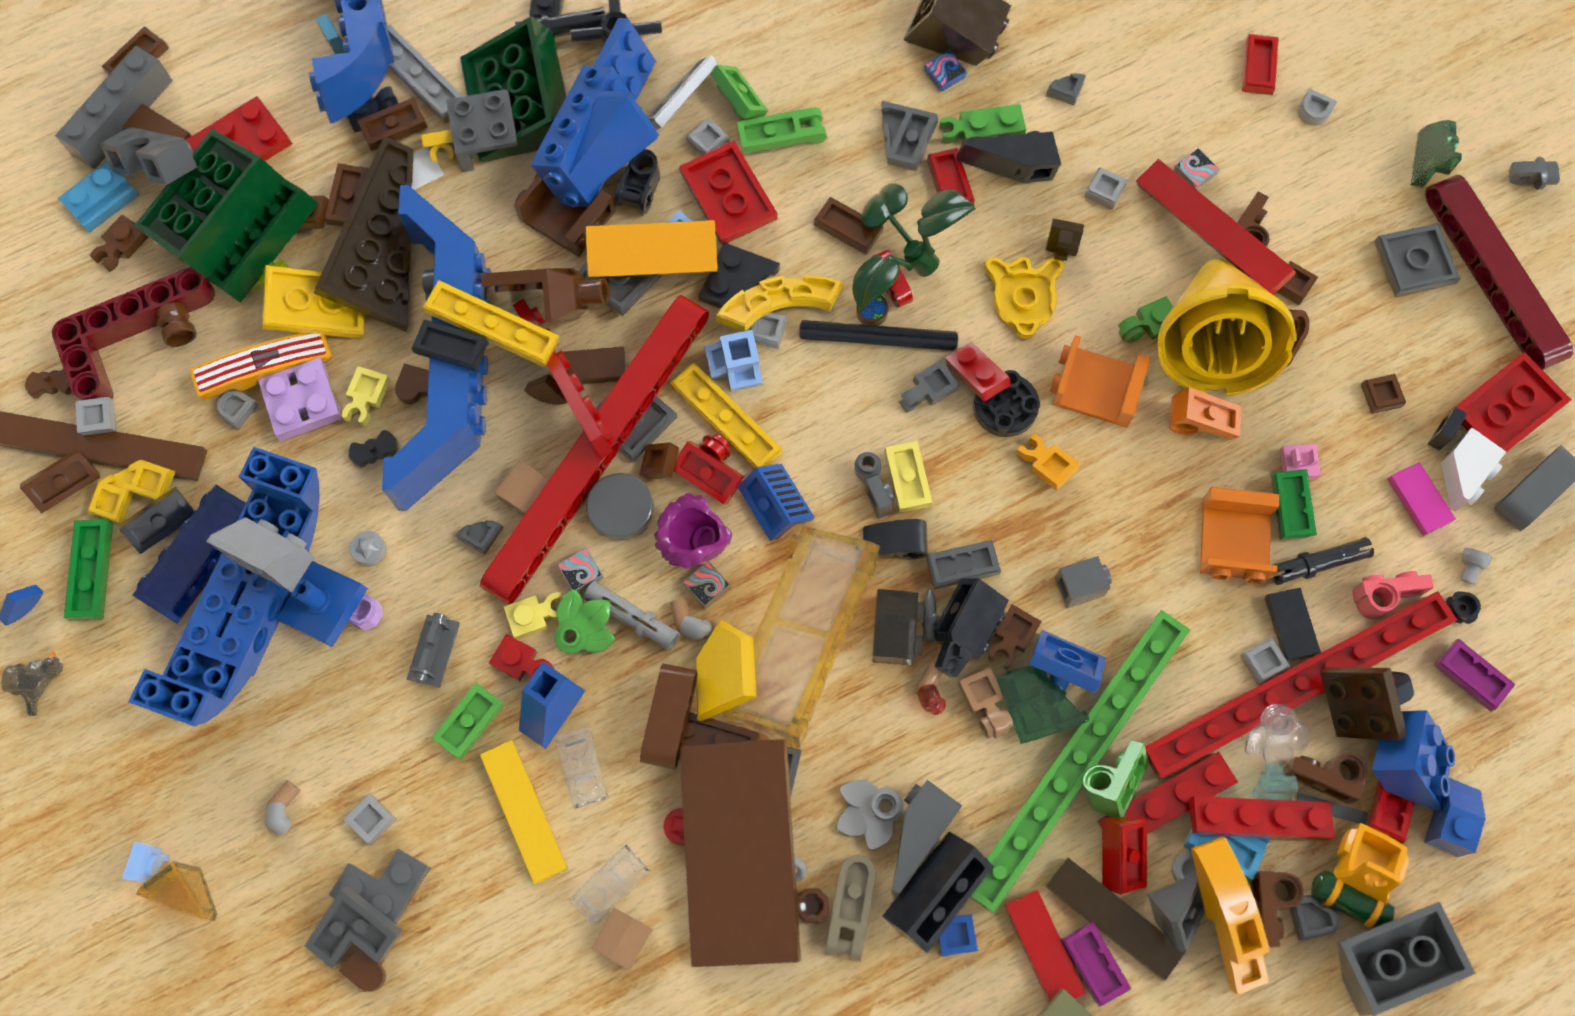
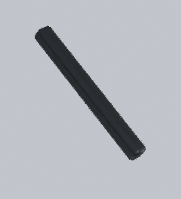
M802 320L799 328L801 339L941 350H956L959 339L958 332L811 320Z

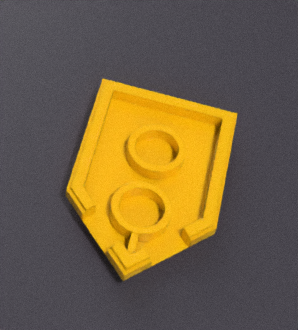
M720 620L695 660V669L698 670L696 682L697 720L700 722L756 698L753 637Z

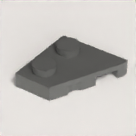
M882 101L881 110L887 163L917 172L938 124V114Z

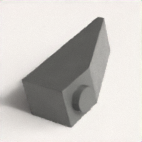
M929 780L922 787L915 784L904 799L909 806L904 812L891 891L896 896L902 891L962 807L961 804Z

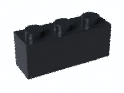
M949 831L882 917L903 937L927 953L994 866L975 846Z

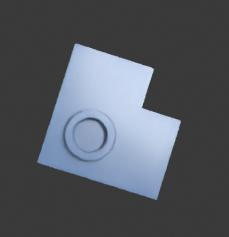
M752 330L721 336L718 342L704 346L712 380L728 377L731 392L763 384Z

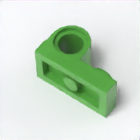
M1131 740L1126 751L1119 754L1116 768L1097 765L1086 771L1083 783L1089 804L1095 811L1109 817H1124L1149 765L1143 743Z

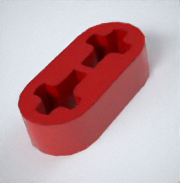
M885 250L873 256L879 255L885 260L892 253L889 250ZM901 269L899 270L897 280L887 290L896 308L913 302L911 288Z

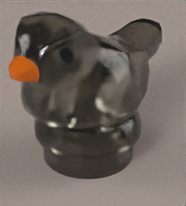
M51 652L44 660L36 659L30 661L27 665L22 663L8 665L2 675V690L15 696L21 695L26 702L28 716H36L38 700L51 681L63 671V662L56 656L55 652Z

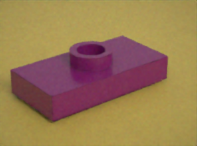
M1459 638L1452 642L1434 664L1438 670L1490 712L1497 709L1516 685Z
M1094 922L1061 939L1098 1007L1105 1005L1132 989Z

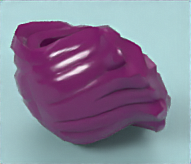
M686 493L675 502L668 504L657 521L658 530L654 534L657 540L655 547L661 551L662 558L665 561H669L670 565L681 566L684 569H689L693 565L698 566L702 562L718 557L731 543L732 532L723 524L719 516L709 508L707 499L701 495L694 497L691 493Z

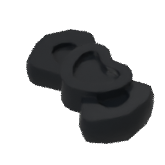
M383 430L376 439H368L364 444L353 442L349 447V459L355 466L364 468L367 464H373L378 459L394 456L398 449L397 439L391 432Z

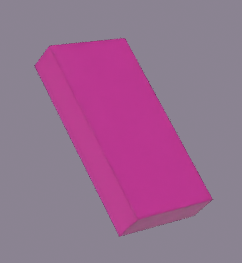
M1420 462L1391 475L1387 479L1422 536L1456 520Z

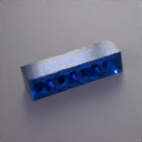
M215 485L211 491L201 498L199 507L191 518L182 523L179 528V534L170 546L165 547L161 551L155 566L139 580L137 589L132 596L178 624L205 588L221 556V552L207 542L210 535L237 522L246 502L220 486Z

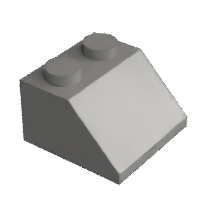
M243 518L210 535L207 540L209 544L234 563L291 593L314 559V556L304 549L307 545L306 542L288 533L286 538L277 534L279 529L263 519H260L257 524L247 518Z

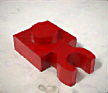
M508 634L504 636L489 661L490 666L519 682L525 673L531 679L542 662L555 669L548 660H533L537 654L536 649Z

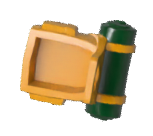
M1362 823L1355 825L1352 829L1345 832L1337 851L1340 859L1334 872L1323 870L1314 878L1311 896L1321 901L1323 905L1332 907L1361 922L1362 926L1366 928H1375L1392 921L1395 915V907L1389 903L1392 891L1401 884L1405 877L1409 858L1407 857L1408 847Z

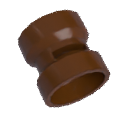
M168 303L155 311L156 322L163 328L161 335L167 346H184L197 337L194 325L188 322L190 314L187 306L183 303Z

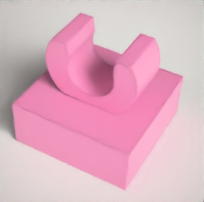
M1316 444L1283 445L1281 447L1282 471L1307 469L1309 480H1317L1321 476Z

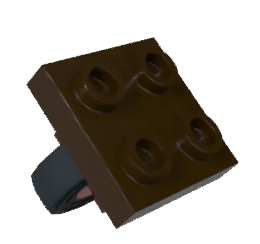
M1326 667L1320 672L1336 737L1401 741L1407 736L1400 705L1410 701L1414 696L1412 681L1408 674L1391 671V668Z

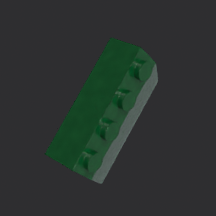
M530 16L460 57L467 96L506 89L510 97L518 144L506 148L477 152L478 159L481 162L537 151L566 99L554 34L550 29Z

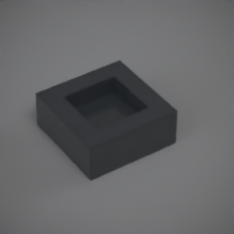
M1457 407L1451 410L1442 419L1428 444L1440 451L1453 439L1468 413Z

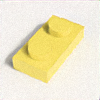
M918 441L885 447V456L899 513L932 507L933 502Z

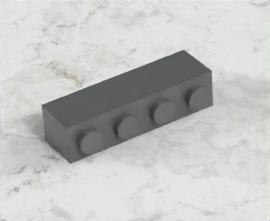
M135 45L57 132L55 137L73 157L95 170L106 157L99 143L125 130L123 125L141 104L150 107L173 80L159 59Z

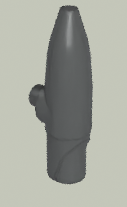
M931 589L926 594L923 606L922 626L923 641L933 642L935 640L933 631L941 617L936 616V600Z

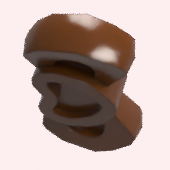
M64 369L60 371L53 370L49 373L45 371L40 373L32 372L26 379L25 388L32 398L37 399L45 392L56 394L60 391L66 395L72 393Z

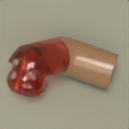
M929 662L916 686V694L921 707L926 712L939 715L946 708V702L941 698L936 686L943 673L934 667L935 663Z

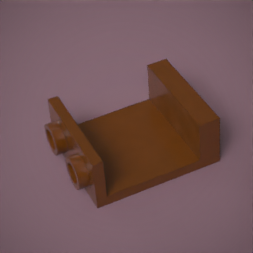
M537 173L531 185L519 193L514 204L520 221L577 257H580L587 248L586 226L605 225L616 212L613 196L604 190L597 195L589 207L562 205Z

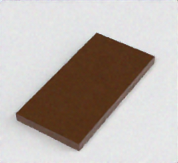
M787 739L679 746L691 967L800 962L801 949Z

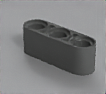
M1560 445L1494 508L1521 532L1575 482V457Z

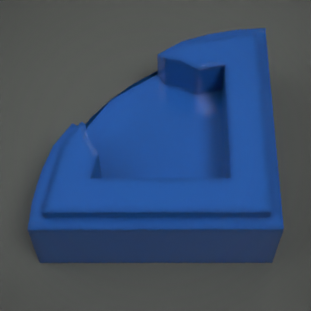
M32 585L8 593L0 612V621L7 626L25 616L38 603L44 591L37 585Z

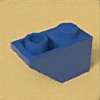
M542 662L522 690L519 731L546 749L585 693V690Z

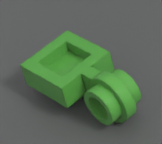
M1167 296L1138 308L1136 313L1139 318L1138 320L1135 316L1123 320L1118 325L1120 337L1131 343L1141 338L1145 334L1144 330H1146L1151 340L1158 338L1162 322L1173 308Z

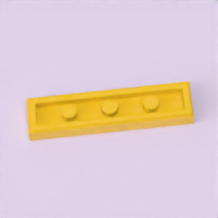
M438 280L423 306L425 313L468 333L485 337L488 342L544 368L559 342V335Z
M694 362L670 382L671 388L719 435L724 437L729 445L754 470L757 467L769 466L783 454V449Z
M510 740L480 754L533 883L537 885L568 870V866L514 741Z

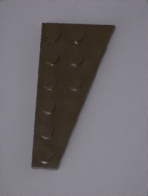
M384 136L316 284L314 294L406 332L408 328L411 238L398 211L400 185H409L412 188L414 149Z

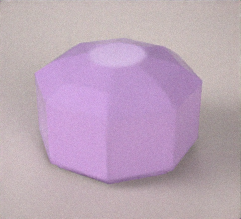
M364 595L350 617L349 622L363 631L376 627L383 617L382 604L374 598Z

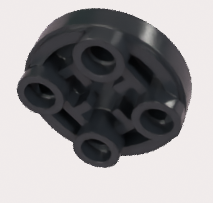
M1007 370L1005 373L1009 376L1011 383L1009 387L985 402L975 394L973 401V411L978 423L989 433L1000 437H1013L1027 431L1036 420L1040 407V400L1033 385L1020 376L1017 371Z

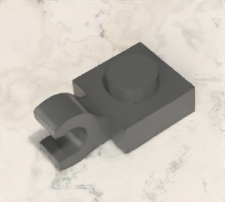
M940 360L914 376L913 382L916 386L901 394L903 399L899 403L906 413L915 409L925 399L933 406L956 392L959 388V383Z

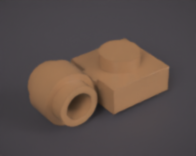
M991 667L959 680L958 686L972 715L983 710L985 712L984 717L979 719L985 736L987 738L993 736L996 739L1008 734L1009 729L1013 728L1014 724L1006 708L1000 710L999 707H996L997 704L1004 702L1005 696Z

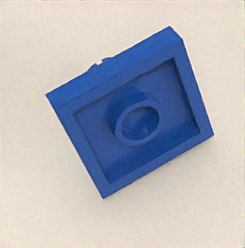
M312 561L276 619L317 641L333 647L368 588L360 582Z
M1042 630L1037 639L1029 665L1050 673L1047 683L1041 692L1043 696L1050 699L1055 686L1058 685L1053 701L1062 702L1069 683L1096 694L1102 680L1106 657Z

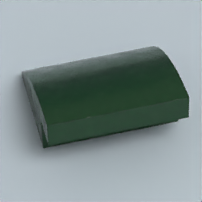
M211 129L193 151V159L197 168L166 185L135 223L134 227L198 273H202L207 280L241 303L265 273L266 265L270 266L319 203L303 189L282 177L261 157Z

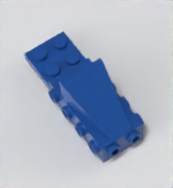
M618 18L594 65L582 67L530 164L562 205L589 207L597 197L605 180L657 140L659 136L636 101L656 60L628 18Z

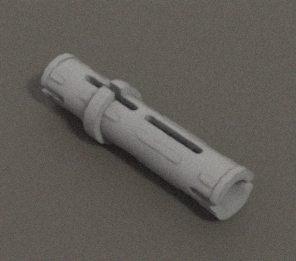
M593 581L584 594V599L587 601L610 600L628 611L625 614L611 605L610 615L636 630L635 634L643 638L646 636L664 647L667 651H670L675 646L680 637L678 631L657 620L656 614L651 611L644 612L624 598L603 587L597 581ZM636 618H639L642 621L649 624L650 626L654 627L655 629H657V632H654L650 628L638 622Z

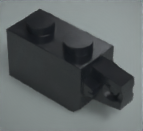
M961 578L933 631L935 641L942 645L934 667L948 677L957 678L970 659L979 660L980 656L989 646V639L995 627L1002 621L1004 609L1009 600L980 578Z

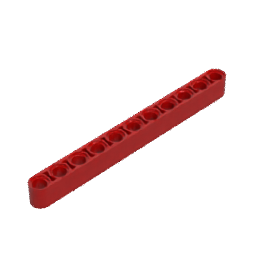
M679 295L673 301L599 407L598 413L593 416L596 422L602 419L612 435L607 441L613 452L601 458L583 430L485 571L480 581L482 589L507 605L512 604L519 597L587 498L591 488L601 478L620 450L621 445L625 443L638 421L645 414L704 328L709 317L707 309L683 295Z

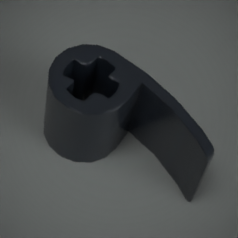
M904 519L864 526V558L867 560L893 554L908 560L925 558L928 555L927 522L921 519Z

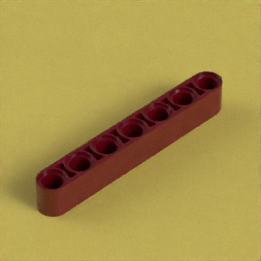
M1456 174L1428 186L1425 190V197L1430 209L1521 352H1525L1542 370L1570 359L1573 356V345L1468 181L1462 175Z

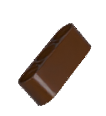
M668 664L661 665L642 743L640 763L676 770L680 758L679 746L683 745L698 670Z

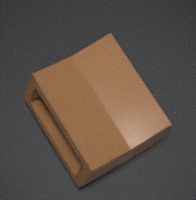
M519 460L494 493L500 501L524 516L549 479Z
M613 908L591 949L630 971L652 929L622 911Z

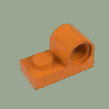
M1188 387L1172 396L1169 429L1172 432L1185 435L1207 431L1232 440L1240 437L1242 406Z

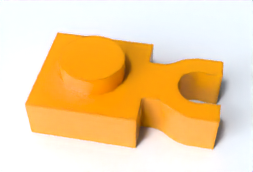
M1035 433L1030 436V444L1036 449L1027 450L1023 445L1017 448V456L1024 461L1032 462V472L1056 491L1079 470V463L1055 444L1047 449L1042 439Z

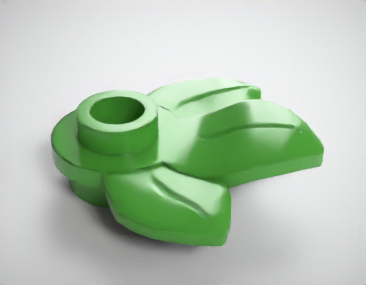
M573 589L562 598L557 608V617L560 623L554 633L557 647L568 654H575L583 649L598 653L610 647L616 640L614 635L604 628L610 617V601L592 600L583 603L580 594ZM569 630L575 631L577 635L573 643H568L565 638Z

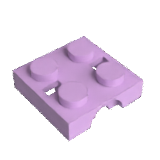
M321 358L258 379L275 436L280 442L343 419L339 405L329 385L328 379L330 378L325 363ZM297 378L298 384L291 386L290 381ZM304 417L310 418L308 420L302 421V418Z

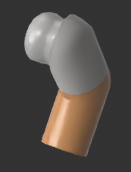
M678 599L670 603L676 629L681 635L694 641L710 637L712 634L711 623L708 620L701 621L696 617L690 616L686 599Z
M289 780L279 788L266 805L265 825L269 831L273 830L277 835L285 834L291 827L290 819L285 816L286 807L301 791Z

